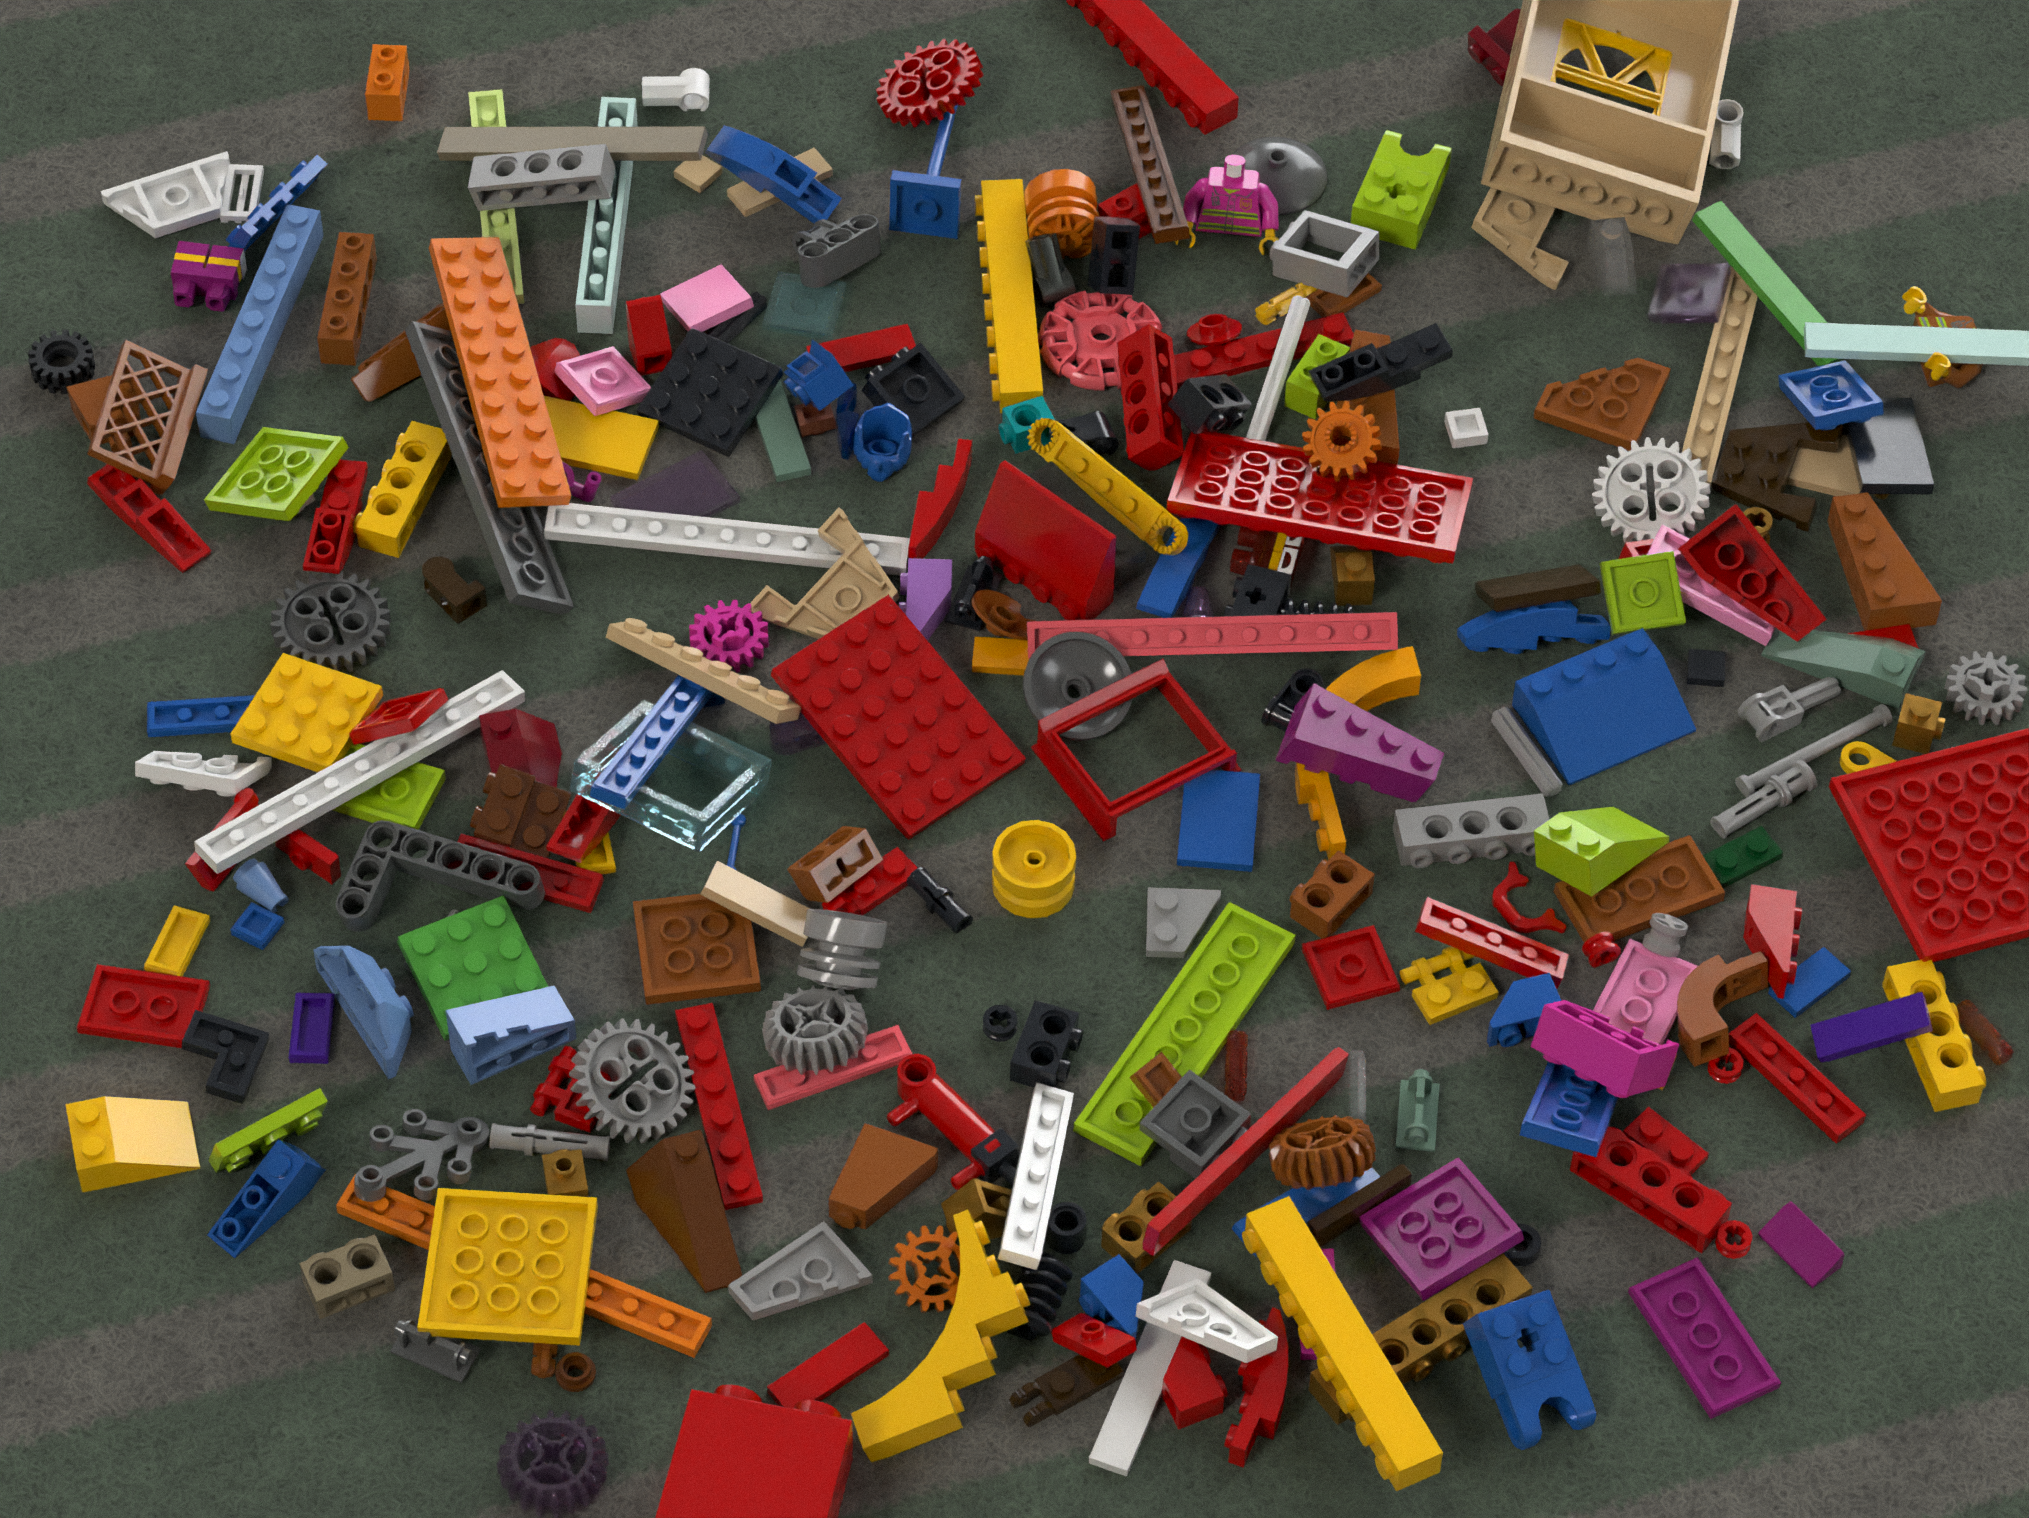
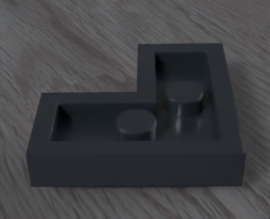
M195 1010L182 1040V1049L216 1060L206 1083L205 1093L243 1104L269 1042V1033Z

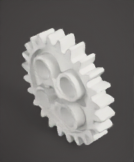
M1646 437L1644 447H1639L1636 441L1632 440V450L1627 452L1623 447L1619 446V458L1608 455L1606 458L1609 468L1599 466L1598 472L1602 479H1594L1593 481L1594 489L1597 490L1592 493L1593 502L1598 504L1595 506V512L1597 516H1603L1601 518L1603 527L1612 526L1611 535L1613 537L1623 533L1624 543L1630 542L1633 538L1637 539V541L1654 539L1661 525L1685 536V528L1694 532L1697 530L1694 519H1705L1702 508H1708L1710 505L1709 497L1706 496L1710 494V484L1705 483L1708 480L1707 471L1700 470L1702 466L1699 458L1691 460L1692 454L1689 448L1679 453V442L1676 441L1670 448H1666L1665 440L1661 438L1657 446H1652L1650 438ZM1648 466H1653L1656 506L1655 521H1650L1646 471ZM1666 472H1673L1677 474L1675 477L1671 479H1663L1660 477L1662 474ZM1630 475H1637L1640 477V479L1635 482H1627L1624 480L1626 477ZM1673 504L1678 506V509L1672 512L1662 510L1666 505ZM1637 507L1642 509L1636 515L1626 513L1630 508Z

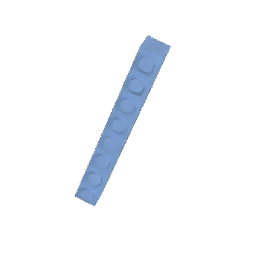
M286 205L197 408L196 416L200 437L231 444L235 443L322 241L323 228L320 210Z

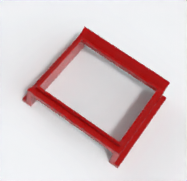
M1164 658L1038 720L1037 744L1031 746V749L1103 842L1116 836L1118 817L1219 766L1223 771L1241 772L1242 770L1236 763L1237 752L1234 749L1231 750L1171 675ZM1157 687L1209 753L1110 802L1058 735Z

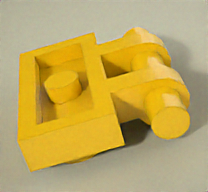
M1450 946L1442 949V954L1427 960L1424 957L1412 961L1410 967L1400 970V977L1404 984L1416 980L1420 981L1422 986L1412 990V997L1429 1025L1498 998V990L1481 963L1468 968L1464 965L1463 962L1474 958V955L1467 954ZM1449 967L1453 974L1438 980L1435 979L1433 973Z

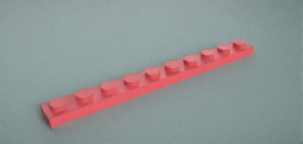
M1397 612L1027 621L1028 659L1046 640L1066 632H1085L1099 636L1111 643L1123 656L1398 650Z

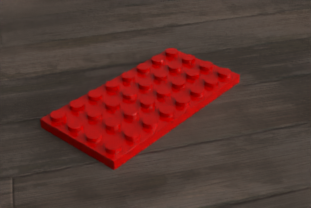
M1191 431L1167 500L1166 510L1172 514H1177L1182 518L1194 517L1211 520L1220 525L1233 524L1244 526L1254 531L1267 530L1278 532L1293 538L1306 537L1317 539L1326 544L1339 543L1355 546L1361 550L1373 549L1390 552L1399 557H1418L1433 563H1454L1472 490L1473 478L1377 461L1376 463L1369 462L1366 465L1368 471L1366 474L1361 471L1355 473L1354 480H1350L1348 475L1341 476L1339 481H1335L1334 474L1329 473L1325 477L1321 476L1320 465L1312 468L1309 463L1311 456H1305L1304 450L1301 447L1216 432L1194 434Z

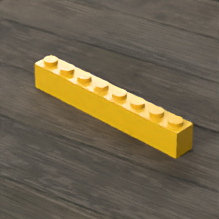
M1022 179L981 181V195L974 196L975 216H982V221H977L978 242L985 243V247H979L980 268H987V273H982V294H989L990 300H984L985 321H992V326L986 327L987 348L994 347L995 352L989 353L990 375L997 374V380H991L992 402L999 401L1000 413H1002V408L1039 396L1043 397L1031 262L1025 243L1028 240Z
M1289 1196L1247 1213L1245 1231L1242 1232L1243 1242L1247 1250L1251 1254L1256 1253L1261 1262L1260 1267L1264 1279L1270 1286L1274 1284L1280 1294L1279 1300L1284 1313L1288 1317L1293 1316L1299 1326L1298 1333L1303 1345L1307 1349L1312 1348L1318 1358L1317 1365L1325 1381L1331 1380L1337 1390L1336 1397L1339 1406L1345 1414L1350 1413L1356 1422L1355 1428L1359 1440L1365 1447L1370 1446L1376 1456L1375 1464L1381 1477L1384 1480L1389 1479L1395 1490L1399 1491L1440 1473L1443 1456L1441 1448Z

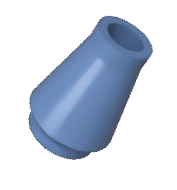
M254 858L241 865L233 876V880L237 883V890L273 913L277 911V905L283 907L289 900L264 862L259 863Z

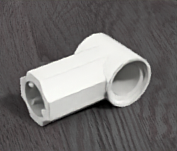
M690 68L684 70L680 76L642 77L643 106H679L683 111H687V109H701V111H705L709 105V75L704 70Z
M1725 99L1719 101L1710 144L1709 164L1720 169H1732L1738 167L1740 163L1741 122L1744 112L1741 105L1734 100Z

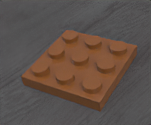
M701 894L633 901L646 1005L761 991L751 920Z

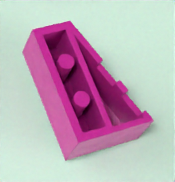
M1566 1000L1544 1005L1531 1047L1543 1053L1545 1060L1554 1064H1564L1574 1069V1074L1579 1078L1587 1081H1597L1607 1087L1606 1091L1620 1098H1628L1631 1095L1666 1085L1679 1047L1678 1043L1667 1040L1664 1045L1643 1038L1645 1031L1633 1026L1630 1033L1609 1024L1610 1017Z

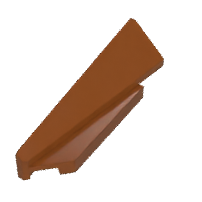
M444 303L438 304L416 321L451 331ZM405 330L362 362L358 367L359 373L350 380L365 401L371 402L420 376L421 371L411 350Z

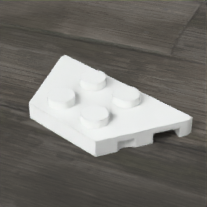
M226 151L101 191L102 201L106 206L154 238L220 218L228 165L230 164L229 154Z

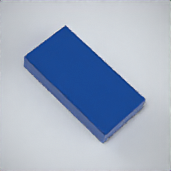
M1823 947L1797 966L1794 984L1787 983L1784 999L1778 998L1772 987L1769 988L1768 994L1793 1017L1797 1018L1850 977L1851 971Z

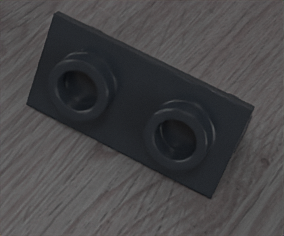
M981 556L979 559L974 560L972 566L968 565L945 622L976 631L981 630L984 621L975 612L972 606V597L979 590L997 591L1003 574L994 572L993 562L989 557Z

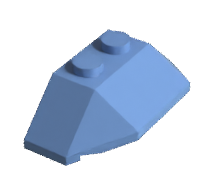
M348 945L320 946L313 949L316 969L331 992L335 994V998L387 1078L395 1077L412 1032L410 1017L414 1016L409 1001L404 995L401 997L397 995L394 990L396 986L387 968L380 969L372 956Z

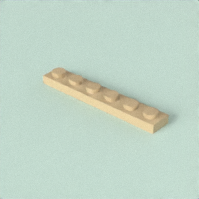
M627 618L625 622L609 624L606 638L775 724L798 720L801 706L790 701L788 694L778 690H769L761 686L758 679L747 675H739L731 671L732 667L720 661H711L703 657V652L699 649L688 646L683 647L675 643L673 636L654 632L646 628L647 624L641 620Z

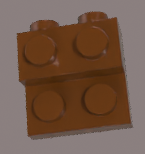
M500 764L497 773L490 771L486 778L483 793L488 794L484 807L477 805L472 815L470 827L475 828L474 837L549 858L551 852L547 851L546 846L567 811L572 793L538 782L534 775Z

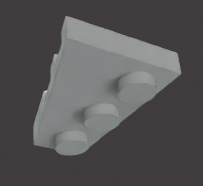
M823 1221L729 1284L728 1291L752 1320H757L872 1284L873 1275Z

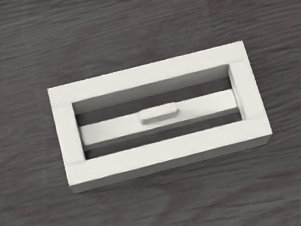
M228 165L220 213L221 222L228 223V221H234L235 223H242V221H248L247 217L259 205L264 175L263 165ZM236 174H242L236 211H230ZM254 175L249 211H244L249 176Z

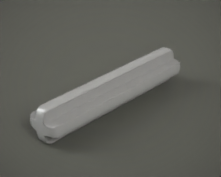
M1502 707L1494 711L1491 722L1543 795L1551 797L1561 792V780L1511 710L1507 707Z

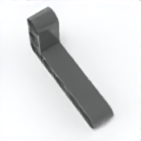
M380 820L371 824L363 836L337 896L336 909L347 929L361 932L371 928L379 915L397 871L491 900L504 895L508 905L525 910L534 909L542 903L545 897V889L539 872L528 863L397 823ZM383 840H393L387 847H377ZM417 851H428L422 858H412ZM454 861L463 862L462 865L456 869L447 868L449 864ZM488 872H498L497 876L491 880L482 879ZM378 873L375 879L363 881L367 874ZM523 883H534L533 886L526 891L517 890L518 887ZM364 906L358 914H348L353 907Z

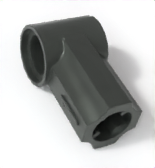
M1056 233L1038 235L1026 240L1025 243L1034 278H1032L1034 296L1038 295L1042 304L1040 307L1055 304L1061 299L1076 293L1071 273L1064 267Z

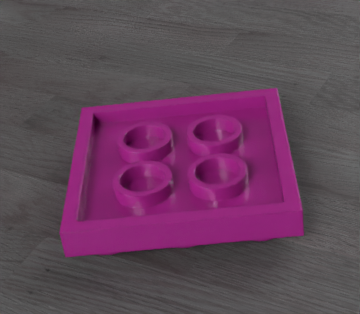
M1459 1157L1359 1216L1362 1228L1423 1301L1524 1240L1522 1230Z

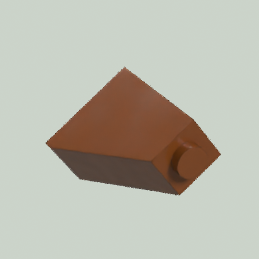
M865 1123L829 1196V1217L833 1218L841 1227L852 1229L857 1226L866 1230L936 1172L938 1168V1148Z

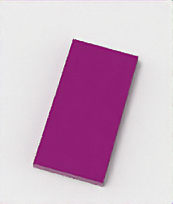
M1698 1257L1629 1287L1628 1293L1710 1419L1780 1388V1380Z

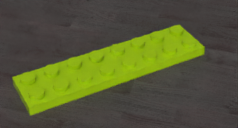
M1229 902L1074 1122L1073 1132L1142 1166L1157 1142L1139 1130L1140 1122L1153 1107L1129 1077L1162 1052L1181 1077L1191 1070L1202 1078L1295 944L1296 935Z

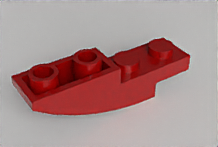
M339 459L337 465L328 473L320 508H316L303 562V571L340 574L344 568L356 533L353 531L354 522L358 513L362 511V496L368 474L367 462Z
M1273 1307L1267 1321L1260 1319L1258 1323L1278 1336L1276 1351L1248 1363L1241 1361L1238 1375L1243 1376L1242 1391H1245L1239 1408V1414L1243 1416L1239 1425L1232 1424L1230 1426L1224 1447L1229 1448L1228 1462L1242 1468L1245 1466L1257 1435L1274 1439L1285 1401L1288 1374V1343L1281 1312Z

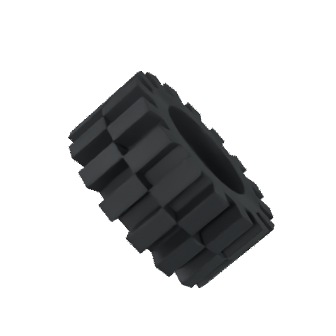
M62 329V335H57L56 330L50 331V338L43 334L39 337L40 343L33 342L32 350L28 352V361L35 384H39V388L45 390L48 386L49 393L55 394L56 390L60 389L61 394H67L68 386L87 382L88 377L93 378L95 369L93 351L88 339L85 336L81 338L80 333L74 331L72 336H70L69 330ZM62 356H69L75 360L72 364L65 367H52L49 365L53 359Z

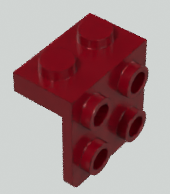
M1519 8L1510 12L1487 33L1479 25L1468 32L1467 50L1470 56L1477 63L1482 64L1501 86L1504 85L1510 61V54L1521 11Z

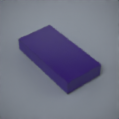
M296 993L288 1057L289 1063L328 1064L335 1005L334 993Z

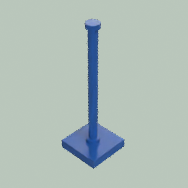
M958 105L954 107V114L949 112L943 113V120L939 122L926 174L892 171L890 178L889 230L958 238L960 229L961 179L940 176Z

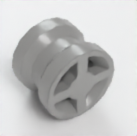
M1652 914L1650 919L1652 928L1650 933L1644 936L1643 946L1662 956L1677 957L1681 948L1679 945L1680 937L1686 935L1688 925L1668 914Z

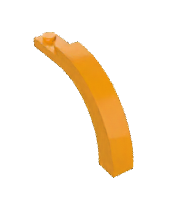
M1411 646L1392 650L1365 660L1343 673L1326 690L1365 711L1395 699L1419 695L1421 673L1414 648ZM1296 762L1295 788L1298 805L1308 803L1311 821H1318L1320 829L1316 831L1319 851H1326L1328 860L1338 850L1345 854L1346 839L1328 772L1321 770L1317 774L1304 770L1305 765Z

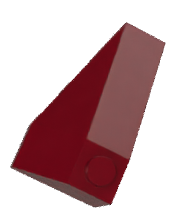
M516 708L479 715L481 739L489 772L497 773L501 764L536 776V781L557 788L562 752L554 723Z

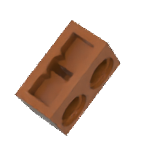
M842 826L787 869L802 896L809 901L828 903L880 863L883 858L866 828Z
M1338 850L1329 860L1324 859L1318 864L1313 877L1306 884L1300 883L1293 890L1289 899L1291 902L1290 917L1321 939L1332 936L1372 894L1375 874Z

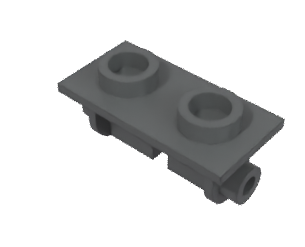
M411 1318L406 1322L403 1320L398 1321L394 1329V1335L398 1336L390 1353L459 1383L463 1382L481 1351L479 1347L458 1338L431 1337L430 1332H418V1321Z

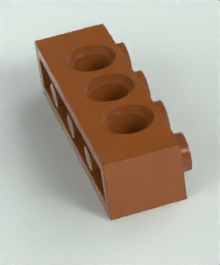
M339 232L317 337L321 363L356 366L377 262L374 234Z

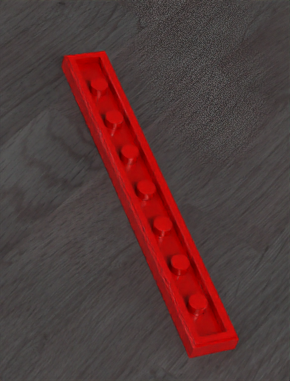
M1340 1047L1332 1050L1147 1224L1142 1249L1152 1256L1162 1249L1269 1148V1144L1273 1142L1274 1136L1281 1134V1130L1284 1128H1290L1343 1076L1349 1054Z

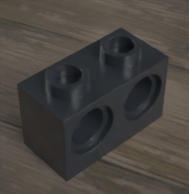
M1223 374L1188 378L1167 405L1194 434L1236 429L1244 422L1246 418L1244 414L1252 403L1227 375Z
M1035 1000L1010 1061V1081L1035 1088L1036 1082L1054 1088L1057 1087L1058 1082L1066 1083L1072 1063L1071 1060L1067 1059L1071 1051L1078 1052L1084 1033L1083 1029L1078 1028L1079 1013ZM1050 1032H1058V1033H1060V1034L1052 1035V1034H1049V1033H1050ZM1037 1063H1046V1064H1048V1065L1039 1066V1065H1036V1064H1037Z

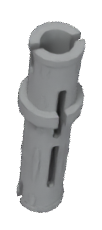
M493 1123L489 1146L490 1149L524 1151L525 1156H533V1153L551 1154L561 1149L571 1151L581 1149L583 1158L608 1161L611 1138L610 1136L537 1129V1126L528 1124L527 1128Z

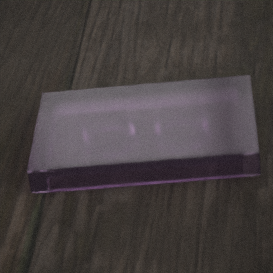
M702 450L610 496L611 503L615 508L710 518L741 502L739 494Z

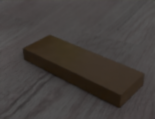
M1400 1164L1309 1220L1308 1228L1319 1247L1359 1224V1216L1411 1185L1412 1177L1409 1169L1404 1164Z

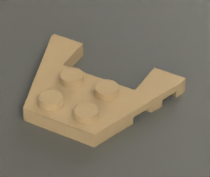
M1491 187L1471 228L1541 283L1553 290L1557 289L1569 262L1537 248L1556 208Z
M840 508L817 531L821 539L843 555L797 605H793L766 585L750 603L752 614L761 611L764 621L819 639L888 594L895 602L900 598L898 591L876 558L872 556L865 546L863 539L857 530L853 528L844 511Z

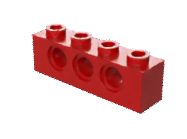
M1147 324L1117 342L1118 366L1120 368L1121 395L1124 410L1123 421L1126 431L1128 460L1148 471H1155L1181 457L1184 453L1181 419L1167 405L1178 391L1172 337Z
M1608 1126L1597 1157L1576 1151L1573 1152L1570 1166L1571 1172L1701 1254L1716 1237L1721 1224L1728 1221L1732 1203L1722 1193L1702 1185L1694 1180L1687 1171L1670 1165L1662 1160L1655 1151L1638 1145L1627 1138L1616 1127ZM1615 1162H1619V1163H1622V1164H1624V1165H1626V1166H1618V1165H1615L1614 1163H1615ZM1646 1183H1653L1659 1187H1651ZM1679 1204H1687L1692 1208H1685Z

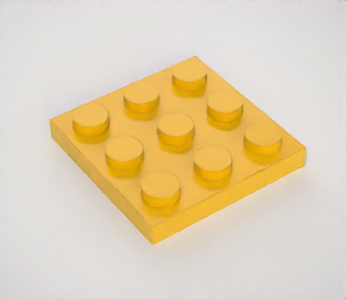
M283 653L230 733L232 743L315 772H320L345 757L352 744L349 736L350 730L376 708L383 697L382 686Z

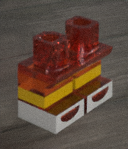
M1240 526L1237 545L1254 549L1253 552L1234 548L1230 561V572L1244 576L1247 565L1251 564L1290 574L1288 593L1290 594L1305 537L1293 538L1283 533L1267 530L1254 531L1248 527Z

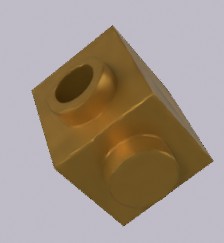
M1906 693L1892 746L1928 754L1932 739H1941L1945 718L1938 716L1942 702Z
M561 1149L551 1154L542 1155L547 1195L589 1197L581 1149L572 1151Z

